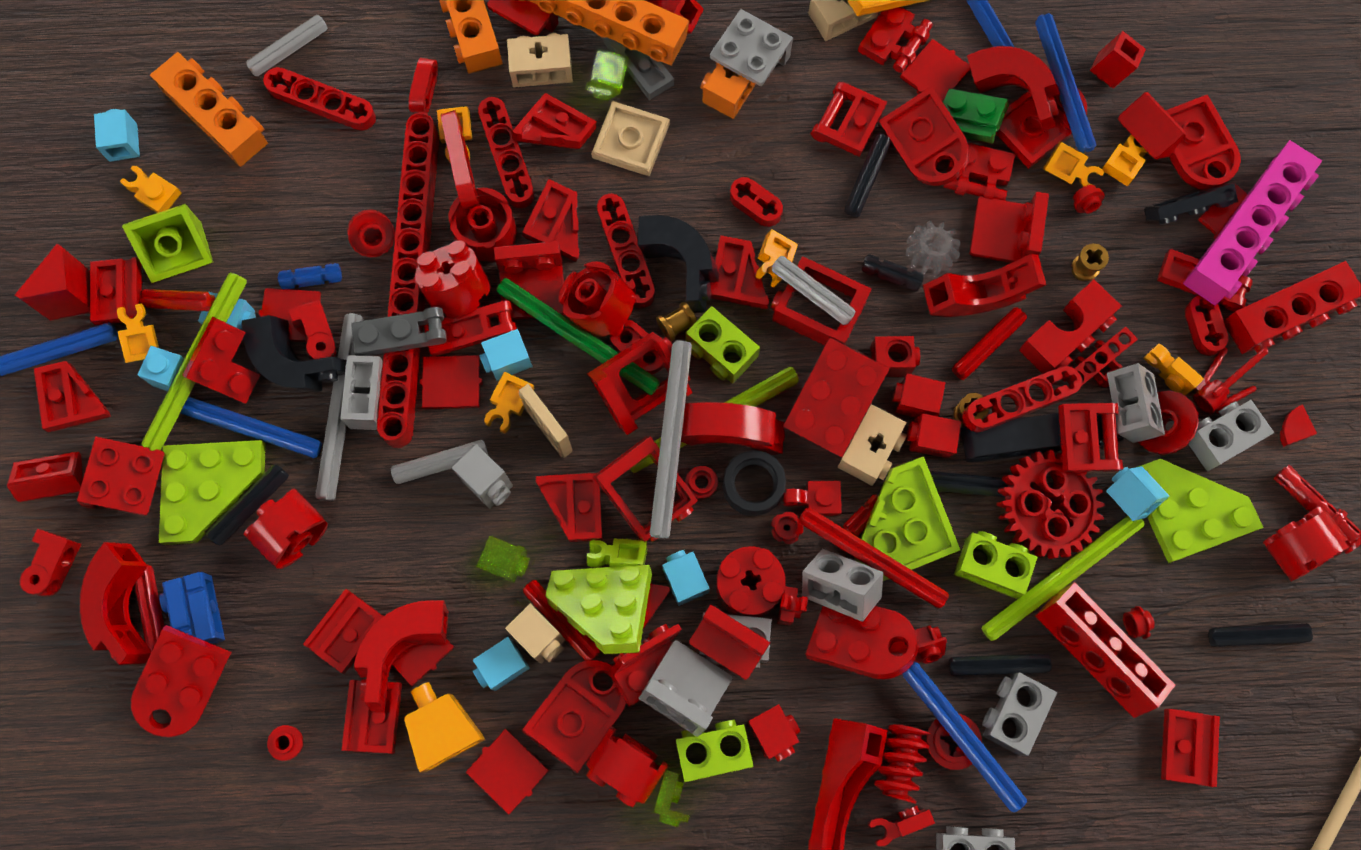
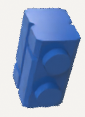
M197 572L162 583L164 593L160 594L159 600L162 610L168 613L170 627L211 644L225 640L212 575Z

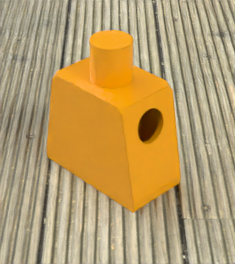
M430 682L424 683L411 691L418 709L406 715L404 721L419 772H428L485 740L482 733L454 695L448 693L437 699Z

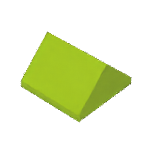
M186 204L122 225L151 283L213 262L202 223Z

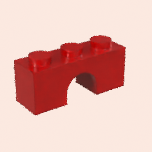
M1093 279L1063 309L1072 319L1074 331H1063L1048 320L1025 341L1019 351L1042 374L1068 366L1073 361L1070 355L1076 349L1082 353L1096 340L1092 335L1098 329L1104 333L1118 320L1114 314L1122 305Z

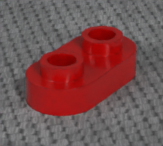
M627 320L619 335L615 337L610 336L611 345L620 353L647 336L648 333L634 321ZM624 335L632 337V340L628 343H624L620 339ZM650 350L633 361V363L651 375L658 373L664 367L656 350ZM648 355L655 357V361L651 364L644 362V358Z

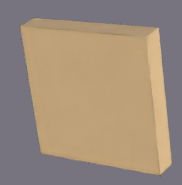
M612 101L592 150V158L650 177L669 128L670 119Z
M527 384L519 390V396L525 410L559 455L565 458L573 452L568 435L531 386Z

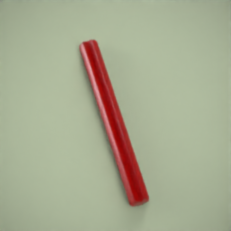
M806 508L800 515L798 522L869 567L882 571L884 576L936 608H942L948 600V592L815 510Z

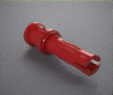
M1290 464L1273 477L1307 511L1310 512L1322 506L1330 514L1353 545L1344 551L1345 554L1352 552L1361 545V530L1347 518L1348 513L1344 509H1336Z

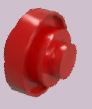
M370 209L363 210L353 216L348 224L347 236L349 243L357 253L371 258L381 256L389 251L394 243L395 230L390 219L385 214Z

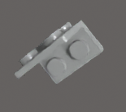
M740 9L711 51L710 59L758 86H762L777 63L784 66L790 58L793 37Z
M676 640L670 646L638 699L698 737L707 729L713 717L711 714L730 684L732 676Z

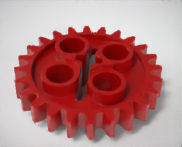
M1053 450L1046 451L1043 455L1040 451L1032 453L1031 458L1028 456L1020 458V465L1015 464L1009 467L1013 475L1002 477V480L1008 487L1000 488L997 491L1005 496V500L996 503V505L1006 510V513L999 516V520H1008L1010 523L1006 526L1004 532L1015 531L1016 535L1012 542L1020 543L1025 541L1023 546L1028 548L1029 551L1035 549V556L1044 557L1047 553L1048 559L1058 558L1059 555L1061 557L1071 556V551L1074 553L1083 551L1082 544H1091L1093 542L1088 533L1100 532L1094 521L1104 520V517L1097 513V508L1104 507L1105 503L1096 501V496L1100 495L1103 490L1093 489L1092 487L1098 478H1087L1085 476L1087 472H1063L1062 453H1058L1055 456ZM1047 474L1053 478L1054 484L1052 488L1046 482ZM1026 496L1032 501L1031 512L1025 507ZM1071 498L1076 502L1075 512L1070 508L1069 502ZM1049 521H1052L1055 525L1054 536L1049 532Z

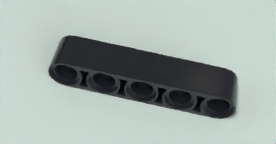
M1059 413L1016 418L983 432L971 431L966 426L960 429L966 462L973 463L1027 456L1039 451L1041 453L1049 450L1054 452L1062 451ZM1097 415L1099 446L1104 445L1102 417ZM1117 434L1118 442L1123 441L1125 439L1124 437Z

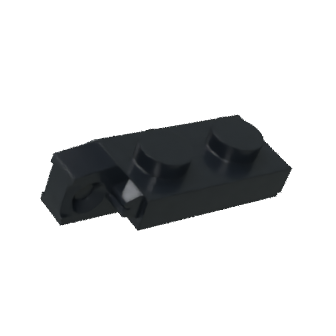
M1235 183L1224 184L1208 190H1200L1147 206L1144 209L1146 219L1159 220V224H1165L1179 220L1178 215L1188 212L1189 215L1208 211V205L1213 204L1218 208L1230 206L1238 202Z

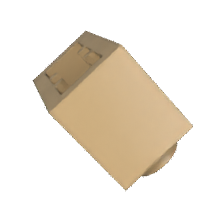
M810 0L808 11L809 16L825 42L878 16V12L857 16L847 0Z
M551 33L546 36H519L515 39H507L509 73L513 87L573 82L568 34Z
M871 404L837 468L873 486L877 478L884 480L892 465V462L887 460L891 451L898 452L907 437L902 432L907 422ZM874 441L879 443L876 453L870 450L871 444Z
M531 603L505 628L541 664L545 660L549 663L552 662L564 650L561 644L565 641V638Z

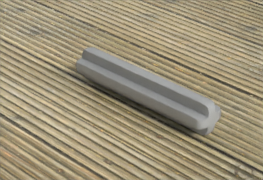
M319 15L313 16L247 60L246 65L254 76L261 75L328 29L325 21Z
M780 256L773 263L771 269L773 273L841 324L847 325L852 320L856 312L853 307L786 257Z
M478 440L391 467L392 478L396 484H401L451 469L476 444L487 455L488 451L484 441Z

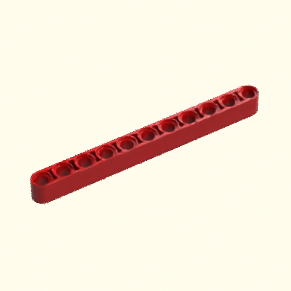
M422 112L411 115L406 123L387 317L422 312L425 307V296L419 288L415 277L409 281L403 280L406 274L416 273L419 266L417 259L421 254L430 251L439 134L431 116ZM422 130H428L423 135H417ZM419 158H426L422 163H414ZM424 186L419 192H412L415 187ZM413 215H421L418 220L409 221ZM410 244H419L416 249L412 251H406V248ZM413 302L411 309L400 311L403 304ZM421 348L384 353L377 431L384 441L394 448H402L408 445L413 437ZM399 363H408L405 371L401 373L394 372L395 367ZM405 393V398L401 403L391 404L394 395ZM393 425H402V430L398 435L388 436L389 429Z

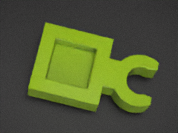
M614 538L613 545H607L601 540H591L589 543L590 553H587V566L597 568L605 564H609V567L645 565L647 541Z

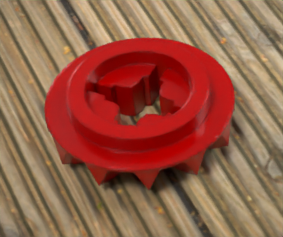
M959 714L982 742V736L977 725L967 716ZM937 719L932 721L927 732L933 735H926L927 743L930 744V748L927 750L934 762L951 770H960L972 765V762L960 747H955L953 752L949 750V744L940 739V736H950Z

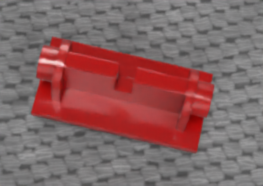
M931 625L915 630L918 652L914 662L929 664L945 655L947 639L942 637L938 626L932 628ZM898 641L891 645L889 652L895 656H901L908 651L909 646L908 644L905 645L902 641Z

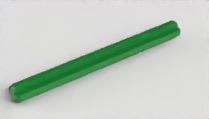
M504 278L498 285L497 292L499 295L511 301V303L602 364L618 354L617 351L508 278ZM633 362L622 368L619 372L620 376L648 395H652L660 384L656 377Z

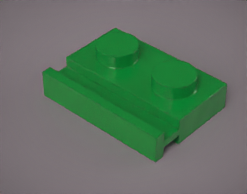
M950 88L943 101L966 139L991 144L994 142V136L999 131L1009 107L1008 100L1004 98Z

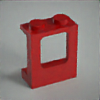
M651 332L587 373L615 423L626 435L638 429L634 422L636 419L666 400L668 377L659 384L657 390L652 395L645 393L633 399L619 376L622 368L650 350H656L669 376L672 343L667 337L662 339L654 332ZM687 384L686 396H689L693 392Z

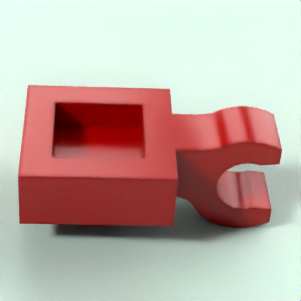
M807 481L806 490L786 489V493L783 494L784 506H807V508H811L823 516H840L842 514L841 481Z
M785 586L780 601L777 624L791 626L794 618L800 619L801 612H806L808 597H797L798 588Z
M914 805L899 811L898 815L900 818L891 822L883 818H874L867 823L869 828L876 827L877 825L884 827V837L874 842L876 846H886L895 838L903 837L935 824V821L929 809L919 810L918 805Z

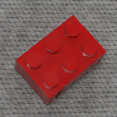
M829 338L783 427L842 458L890 368L833 338Z

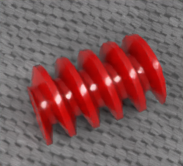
M902 724L888 725V730L896 738H887L885 745L893 751L884 752L883 759L889 763V766H880L877 770L886 777V780H876L874 785L883 791L882 794L885 796L916 804L917 801L908 792L918 791L920 786L911 779L912 777H921L924 773L915 767V763L927 761L924 756L918 753V750L930 748V744L921 738L922 735L933 734Z

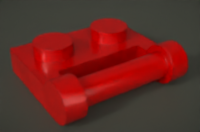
M838 82L833 90L834 96L819 124L814 125L810 134L819 142H828L860 157L886 108L887 101L845 82ZM844 101H852L853 103L838 131L831 129L830 127Z
M1078 403L1059 405L1063 472L1122 471L1123 460L1119 459L1115 416L1119 414L1118 404ZM1097 415L1102 417L1105 460H1100Z

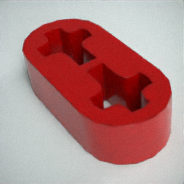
M419 58L409 94V110L412 113L422 112L428 114L438 77V63L436 60Z
M747 177L738 178L732 183L730 200L736 208L764 227L775 226L782 218L783 205L778 197ZM739 190H750L749 197L747 195H744L742 198L738 197ZM770 206L774 207L773 214L769 213L767 214V216L763 215L764 208L768 209L770 208Z
M1200 295L1195 296L1185 307V317L1196 349L1203 355L1212 356L1225 348L1229 340L1219 305H1213ZM1200 305L1201 309H1207L1208 312L1204 315L1203 312H1197L1196 307ZM1209 335L1210 338H1216L1217 342L1213 345L1210 341L1206 342L1205 337Z

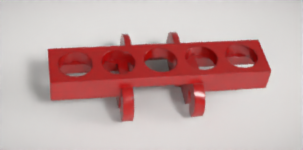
M1126 326L1106 343L1101 340L1095 342L1094 346L1097 350L1088 358L1084 359L1078 356L1075 359V363L1078 366L1074 369L1082 375V385L1091 378H1094L1099 386L1104 388L1109 386L1107 373L1103 375L1100 370L1107 365L1111 369L1108 372L1121 369L1123 366L1115 358L1138 340ZM1123 334H1126L1130 339L1126 344H1122L1119 341V337ZM1115 344L1118 347V351L1114 353L1109 346ZM1097 353H1100L1106 359L1104 364L1096 361L1095 355Z

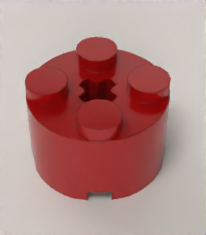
M476 188L479 205L463 209L459 197L452 203L448 214L450 229L455 241L465 242L466 246L474 251L479 261L493 263L496 262L494 247L513 246L517 236V226L512 209L501 193L490 188Z
M454 241L450 245L441 247L433 252H425L417 259L419 266L415 273V279L430 307L442 308L443 313L448 318H457L473 312L481 305L479 300L485 294L487 297L490 292L489 279L476 254L463 241Z
M597 261L584 264L585 269L579 273L573 271L564 281L559 293V303L562 304V311L577 326L594 337L608 335L615 337L622 332L624 324L632 313L637 299L636 294L607 264Z
M292 489L277 502L270 499L262 504L256 512L259 518L244 531L243 535L277 569H283L303 556L301 550L308 543L313 547L321 539L327 530L328 523L297 489Z
M1322 506L1310 511L1297 522L1292 521L1276 531V534L1263 541L1266 549L1291 582L1353 546Z
M748 546L734 550L721 562L718 570L716 593L720 603L725 609L737 616L760 618L767 615L778 604L784 592L786 580L783 567L772 552L765 548ZM746 576H751L752 580L758 581L754 590H750L747 585H742Z
M609 727L586 763L590 769L586 776L601 787H604L607 783L618 791L616 797L630 807L634 808L637 802L645 804L667 770L668 764L663 761L659 766L654 762L658 755L627 734H624L622 739L614 736L618 729Z

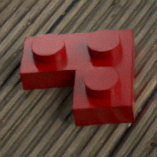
M212 316L182 376L246 404L260 374L232 362L246 332Z

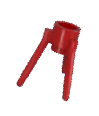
M1228 348L1222 349L1203 376L1202 382L1193 389L1196 392L1193 395V399L1198 407L1206 413L1212 414L1216 412L1219 414L1218 411L1255 392L1257 390L1256 386H1250L1227 398L1230 394L1228 388L1268 354L1269 350L1267 348L1262 349L1223 383L1219 380L1209 382L1228 352Z

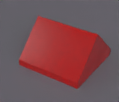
M56 244L16 292L15 296L50 321L90 313V270L62 246Z

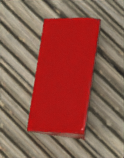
M1144 92L1117 118L1154 159L1170 157L1187 134L1148 92Z
M78 451L14 462L7 488L18 502L79 492L83 481L81 454Z

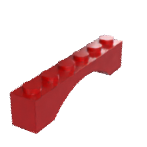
M833 719L808 850H844L845 834L851 811L859 793L882 764L888 730L865 723Z

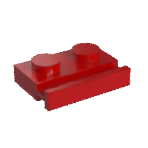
M132 257L130 260L120 258L90 262V322L94 325H102L108 322L112 324L123 323L117 315V309L120 307H125L126 314L130 318H134L137 315L135 305L140 304L139 298L142 291V264L137 257Z
M345 589L303 645L337 671L345 674L354 663L362 640L383 615L351 591Z
M350 680L341 751L395 754L402 683L388 682L385 712H371L360 698L361 681Z
M1164 709L1161 780L1217 787L1220 716Z

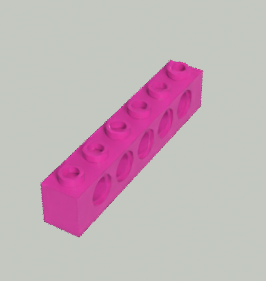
M1289 140L1274 157L1183 284L1215 306L1224 297L1231 299L1242 285L1238 281L1240 276L1246 277L1258 263L1254 256L1257 253L1262 255L1274 240L1269 235L1272 231L1277 233L1289 219L1285 215L1286 211L1292 212L1304 196L1300 194L1301 190L1307 191L1319 175L1315 173V170L1322 160Z

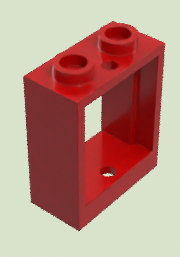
M802 256L797 266L816 281L852 297L850 306L855 309V315L847 325L840 323L837 331L787 308L796 290L788 284L784 292L778 291L770 307L774 309L772 321L822 345H826L829 338H833L845 345L869 298L872 288Z
M651 436L641 439L593 476L637 537L644 542L648 539L651 542L658 539L650 535L651 521L642 526L611 483L647 455L650 456L658 467L660 448ZM677 473L675 491L680 499L674 503L672 521L676 519L679 522L694 511L691 506L698 500Z

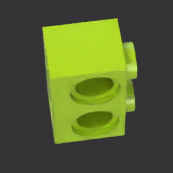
M713 306L686 332L685 341L690 342L692 345L691 354L699 360L701 358L706 360L711 365V371L721 380L728 379L732 384L759 356L760 346ZM705 332H711L717 338L712 342H705L700 338V335ZM733 352L738 354L741 359L736 363H730L724 359V355Z
M978 531L976 534L973 532L965 539L954 575L1018 599L1026 595L1038 557L1029 554L1028 548L1022 545L1010 543L1008 546L997 542V537L990 533ZM974 549H980L986 554V565L975 561L973 557ZM1007 561L1014 562L1018 566V577H1013L1007 573L1005 568Z
M735 719L716 723V731L702 733L698 737L687 730L681 731L682 738L676 739L684 782L754 767L744 724L736 726ZM726 736H734L740 743V750L733 757L726 756L721 751L720 743ZM693 743H699L706 749V758L700 764H692L686 757V750Z

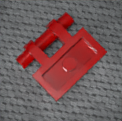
M903 7L884 10L860 43L858 52L883 66L890 57L896 60L893 64V69L902 73L906 66L911 65L916 58L915 52L919 46L924 45L930 37L929 31L933 24L930 20L923 19L919 26L911 25L915 14ZM902 37L908 39L909 42L906 46L901 47L898 45Z
M968 143L970 155L965 170L957 179L943 185V188L955 190L954 194L962 196L967 193L990 200H1005L1007 190L996 188V184L1007 187L1011 177L1015 154ZM950 159L946 172L951 171L954 166V162ZM969 178L985 181V185L971 182Z

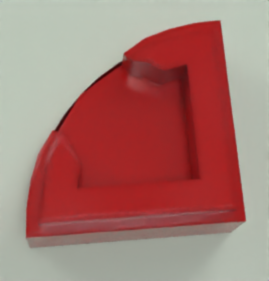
M1303 404L1294 408L1286 415L1282 430L1280 431V440L1283 447L1317 434Z

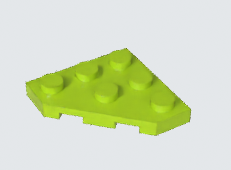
M262 440L163 446L165 456L162 463L159 543L163 545L198 543L206 535L205 531L218 518H221L253 483L255 484L265 474L266 443Z
M924 456L889 470L860 538L911 570L960 551ZM855 558L856 562L866 565L865 563ZM883 575V581L889 579Z
M1163 459L1141 465L1170 496L1147 516L1168 564L1264 528L1248 496Z
M650 565L551 571L545 596L548 604L556 612L559 610L566 616L568 622L582 635H587L595 642L596 647L604 654L640 652L652 578Z

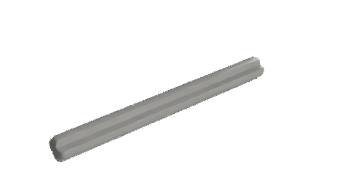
M349 313L344 316L338 358L347 360V355L356 356L354 353L351 323L363 321L361 315ZM339 375L338 381L333 382L315 494L316 499L322 501H334L336 497L347 427L340 419L345 375Z
M677 340L672 344L650 535L659 539L669 538L674 506L692 350L691 343Z

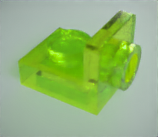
M598 49L596 51L591 80L586 83L585 90L593 92L594 97L602 100H610L620 94L628 57Z
M489 536L476 566L479 569L515 583L517 576L522 577L525 574L530 558L526 557L528 552L525 547L515 546Z
M666 770L653 812L660 814L658 821L679 827L680 821L688 823L690 815L670 809L671 802L678 804L684 783L678 781V773Z

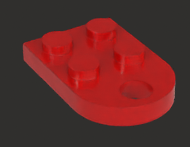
M932 86L879 120L880 125L887 136H889L906 166L918 181L931 186L945 185L957 179L965 170L970 155L966 137ZM950 159L954 162L951 171L947 173L937 171V165L940 161Z
M1078 89L1079 94H1080V97H1081V100H1082V103H1083V106H1084V109H1085V112H1086V115H1087V102H1086V99H1085L1084 95L1082 94V92ZM1026 92L1009 105L999 131L996 132V135L1028 169L1052 152L1059 142H1065L1073 136L1063 105L1059 101V95L1054 97L1059 111L1058 115L1053 116L1056 127L1046 131L1043 130L1033 97L1029 92Z
M1208 94L1165 110L1187 133L1169 157L1179 176L1190 186L1201 190H1208L1227 184L1238 172L1241 156L1235 141ZM1208 167L1217 168L1221 172V178L1212 177L1208 172Z
M823 606L805 655L807 659L867 677L891 679L903 674L911 667L917 656L918 641L910 621L896 611L875 606L862 622ZM898 641L905 642L909 646L908 651L901 656H895L889 652L891 645Z
M165 625L132 693L131 710L137 723L147 732L161 737L178 736L192 729L201 718L232 652ZM158 709L167 711L170 714L171 722L166 724L157 722L153 717V711Z
M598 660L583 661L571 667L522 729L524 734L577 774L591 757L609 727H613L626 705L613 680L611 688L606 691H600L593 685V678L597 674L605 673L610 676L608 671L612 668L610 664Z

